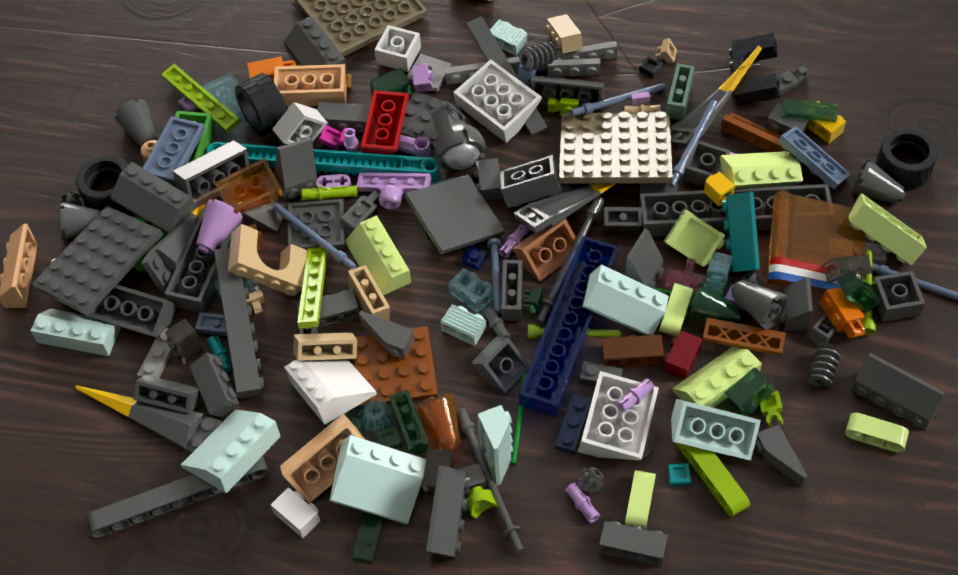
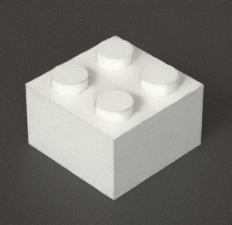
M388 25L375 48L376 64L409 72L421 49L420 33Z
M293 102L277 122L273 131L285 144L294 143L306 138H311L313 142L327 122L317 109Z

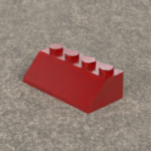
M374 90L361 143L362 153L392 155L397 152L409 93Z

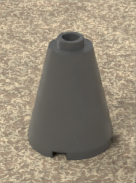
M139 99V102L130 100L117 109L118 114L117 116L114 115L117 123L140 147L147 141H158L149 106L145 100Z
M867 159L861 167L862 170L857 174L850 193L859 196L862 193L868 198L892 204L901 202L906 194L903 192L904 187Z
M60 203L61 208H64L60 209L62 233H65V235H61V239L66 240L77 237L102 210Z
M744 280L737 281L731 289L735 300L764 329H770L775 325L773 321L776 318L780 319L788 304L785 294Z

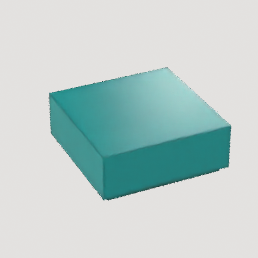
M689 463L668 464L670 486L691 485Z

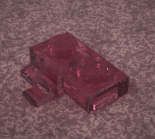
M688 258L685 271L669 269L665 288L673 289L674 283L692 288L693 294L703 295L707 276L693 273L695 259Z

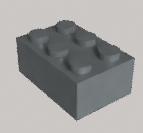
M553 155L500 171L501 192L508 208L518 207L523 203L537 201L542 197L554 196L561 192L559 171Z

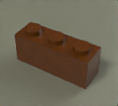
M648 334L646 336L629 335L627 337L610 336L602 338L603 365L617 368L663 365L664 351L661 335Z

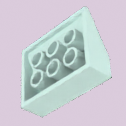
M235 409L181 464V467L227 493L281 437L276 421L261 413Z
M350 435L340 445L330 501L408 524L423 480L426 459Z

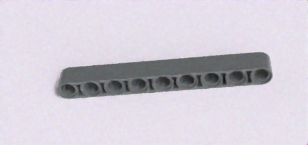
M264 456L231 489L265 477L269 470ZM193 474L94 510L87 514L86 519L91 536L98 538L220 494L223 491Z

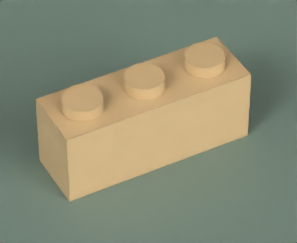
M567 14L547 19V35H550L552 42H555L556 48H559L563 54L583 49L581 32Z
M364 265L348 271V286L350 289H353L355 298L362 311L389 321L390 306L367 266Z
M353 333L294 334L293 353L298 361L355 359L357 355V339Z

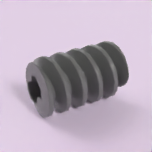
M550 41L519 51L520 63L525 70L552 64L557 55V48Z
M829 343L817 345L808 377L806 378L809 384L816 387H830L832 385L831 380L834 379L838 360L841 357L833 345Z

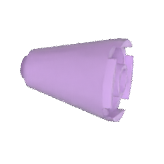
M209 199L196 242L199 246L198 249L206 254L209 252L213 253L241 222L242 214L240 212L234 213V208L222 201L215 199L212 202Z

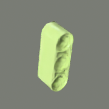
M674 283L659 329L660 332L678 337L693 292L692 288Z
M852 413L849 417L845 434L847 437L893 452H903L909 430L903 426L861 413Z
M635 470L625 526H639L646 530L656 474Z

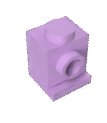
M420 63L413 66V85L416 91H434V86L431 82L433 81L432 70L429 71L428 64Z

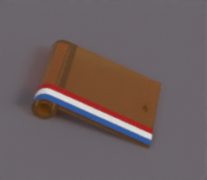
M788 191L776 193L773 198L767 282L772 285H785L789 282L795 283L801 279L810 278V285L813 288L829 290L845 286L850 295L862 297L866 233L861 229L858 231L850 225L848 216L852 207L789 194Z

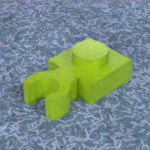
M554 98L548 99V112L560 111V115H562V113H568L571 109L579 107V99L561 98V101Z
M779 391L758 395L763 416H766L768 426L772 427L771 422L773 419H778L780 425H782L783 419L779 412H783Z

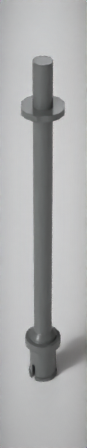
M598 196L594 198L589 208L585 210L584 215L586 219L547 299L540 301V305L543 307L537 318V322L540 324L544 323L549 311L556 310L555 298L592 222L599 218V211L604 204V200L601 197L599 201H597Z
M461 408L462 415L458 410L454 413L460 425V433L467 436L478 464L480 463L487 486L497 503L498 512L506 528L502 533L503 537L510 538L515 552L520 553L524 550L517 535L521 528L520 526L513 525L475 437V424L471 422L467 409Z

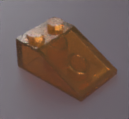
M265 158L215 183L224 202L234 208L233 212L236 214L267 205L284 196Z

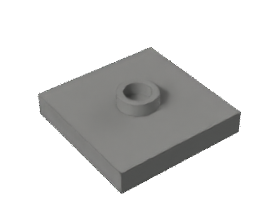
M420 54L413 66L420 63L428 64L429 71L432 70L433 81L431 82L434 86V91L438 92L445 81V68L452 67V64ZM413 67L406 77V82L413 84Z

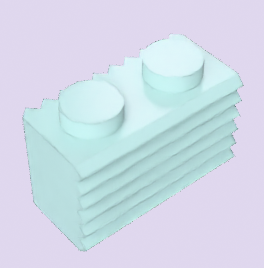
M499 19L490 29L500 48L515 56L527 44V33L521 28H515L508 22H503Z
M451 305L440 322L443 332L473 346L477 344L486 330V320L480 314L474 315L469 313L463 306Z

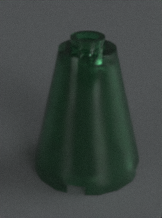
M699 281L697 284L699 289L698 291L694 290L687 307L689 312L685 314V317L701 321L712 318L738 323L742 316V313L739 312L740 308L704 282Z

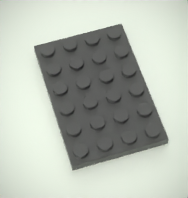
M106 206L32 283L34 289L88 316L163 234L160 229Z

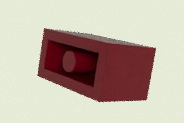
M680 330L678 337L674 336L672 339L670 353L666 352L664 356V371L683 379L688 378L701 350L703 339Z

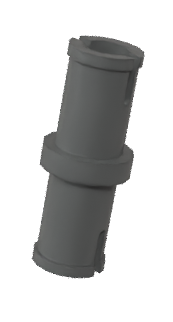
M490 306L484 309L483 315L489 322L491 331H494L497 337H509L510 339L511 335L506 330L503 319L498 317L494 308Z

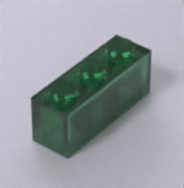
M409 390L390 395L391 408L408 454L417 456L429 452L428 440Z

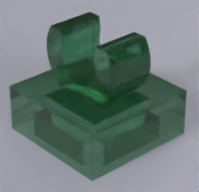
M535 286L534 291L525 290V296L530 298H522V304L530 306V312L538 314L541 306L540 301L543 299V288Z

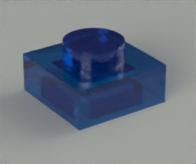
M470 246L462 258V264L479 271L487 258V252Z

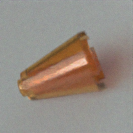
M452 393L441 394L442 398L435 399L434 396L424 400L417 405L416 410L441 450L452 452L457 450L458 445L461 443L456 402Z

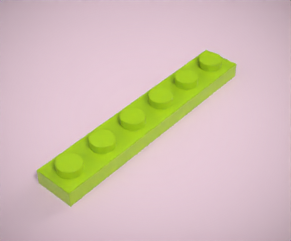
M173 64L161 74L163 79L203 113L212 114L213 121L225 132L229 133L241 123L234 113L177 65Z
M322 247L308 248L297 322L299 329L319 326L328 253Z

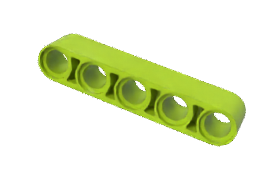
M676 442L678 448L729 516L733 517L750 507L748 497L713 451Z

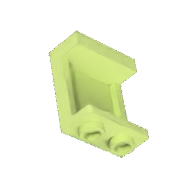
M684 210L663 242L700 266L705 267V265L709 266L713 261L715 250L720 249L724 244L725 240L723 238L725 235L694 216L688 210Z

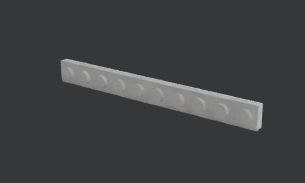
M616 41L588 45L583 46L581 50L564 54L561 50H557L554 60L593 58L609 60L617 58ZM519 57L507 58L517 74L520 64ZM487 62L445 68L446 85L466 82ZM547 65L537 67L536 71L547 69Z

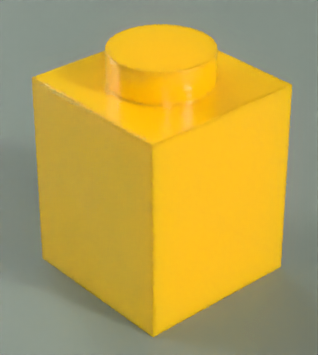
M718 172L706 179L704 193L720 206L725 196L734 194L735 185L721 172Z

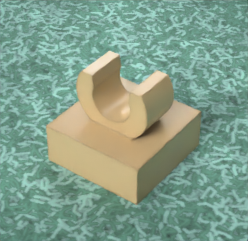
M669 38L664 39L662 46L657 47L659 53L655 56L658 60L665 59L668 64L674 63L677 49Z
M261 289L249 293V299H246L247 305L253 307L255 314L263 312L260 304L264 303L265 300Z

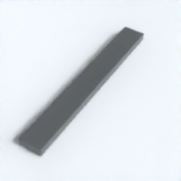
M481 16L466 23L469 32L487 62L489 60L494 61L519 80L483 17ZM537 108L534 109L524 123L531 137L546 131L548 128Z

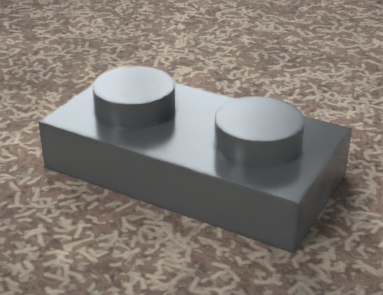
M584 361L580 382L596 385L600 371L622 377L623 369Z

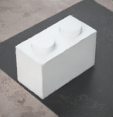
M289 487L271 504L273 513L302 538L320 522L317 507L312 503L307 504L304 501V497L298 491L293 492Z

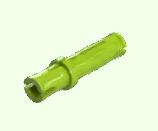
M356 185L338 187L317 186V188L301 189L302 201L357 197Z

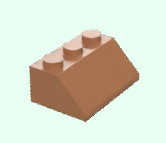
M563 219L553 227H545L542 231L534 232L512 249L518 260H522V266L537 281H541L564 264L576 237L567 220Z

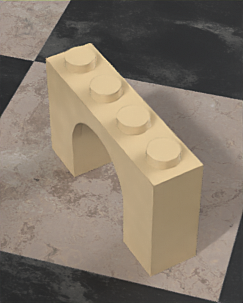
M243 224L238 226L231 233L228 271L290 296H295L302 291L307 250L290 244L281 252L279 270H273L267 267L258 256V230Z

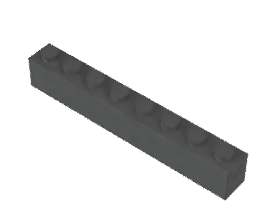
M230 247L215 249V261L237 399L261 396L264 381L263 376L259 377L258 370H261L260 358L256 359L255 352H258L257 340L253 341L252 334H255L254 322L250 323L249 317L252 316L251 305H247L246 299H249L248 287L244 288L243 284L247 280L245 277L237 276L228 271Z

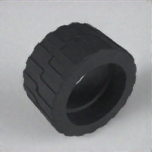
M260 73L235 86V97L239 108L248 124L257 133H263L275 127L287 111L277 86L264 73Z
M914 128L895 129L884 137L876 165L903 186L904 189H915L923 186L931 177L938 157V148L935 145V141L928 134L923 133V131ZM907 153L916 157L921 163L905 164L898 161L893 154Z
M101 155L87 161L79 169L76 175V185L86 207L103 210L106 206H109L120 212L126 210V208L111 200L114 188L103 192L93 191L103 181L110 179L118 180L120 173L128 166L125 160L117 156Z

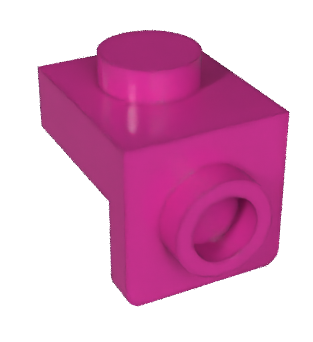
M326 125L321 131L318 142L338 150L341 145L344 146V130L347 128L344 127L340 132Z

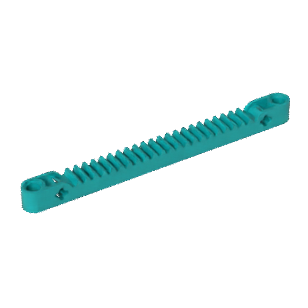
M214 142L208 146L207 153L227 143ZM240 144L247 149L249 166H253L254 169H257V166L261 169H264V167H267L268 170H271L272 167L275 169L277 146ZM313 149L318 174L321 171L325 174L331 172L332 175L335 172L338 174L345 173L348 176L350 173L356 176L360 172L427 173L431 175L430 183H435L440 178L439 164L434 158Z

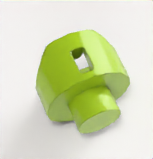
M477 486L469 491L470 496L467 498V506L473 518H477L489 508L498 507L491 490H483L481 486Z

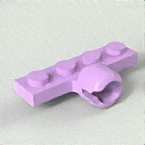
M360 172L356 187L358 191L373 192L375 190L380 192V205L385 209L395 210L400 206L404 193L430 186L431 175L427 173Z

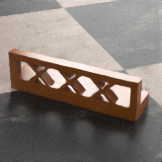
M732 112L730 115L726 114L723 117L722 131L767 152L787 151L778 141L782 135Z
M707 318L703 341L782 356L786 333Z

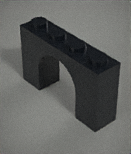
M774 33L732 41V48L729 49L730 57L733 59L730 62L731 72L734 73L757 46H760L762 49L753 63L778 57ZM776 73L757 77L744 74L731 93L732 98L736 99L738 106L781 98L780 84Z

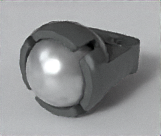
M444 102L430 110V115L438 135L434 141L433 154L439 166L447 171H454V169L463 171L476 166V161L482 160L486 151V143L480 132L472 127L470 121L448 102Z

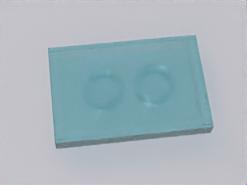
M232 72L201 85L237 117L243 115L235 97V86L239 83Z

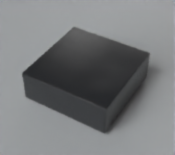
M648 56L639 66V71L654 78L663 68V63Z

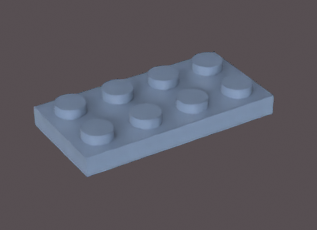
M171 116L143 169L165 182L175 184L173 171L187 164L206 129L205 125Z
M796 126L778 139L785 150L795 155V158L799 162L804 163L811 173L818 175L824 184H828L833 189L851 175Z

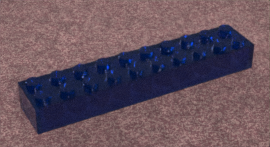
M582 236L519 392L520 406L557 417L597 314L583 307L590 274L600 265L614 270L618 259L619 246Z

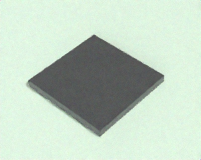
M469 175L407 192L404 196L440 254L503 235L505 232Z

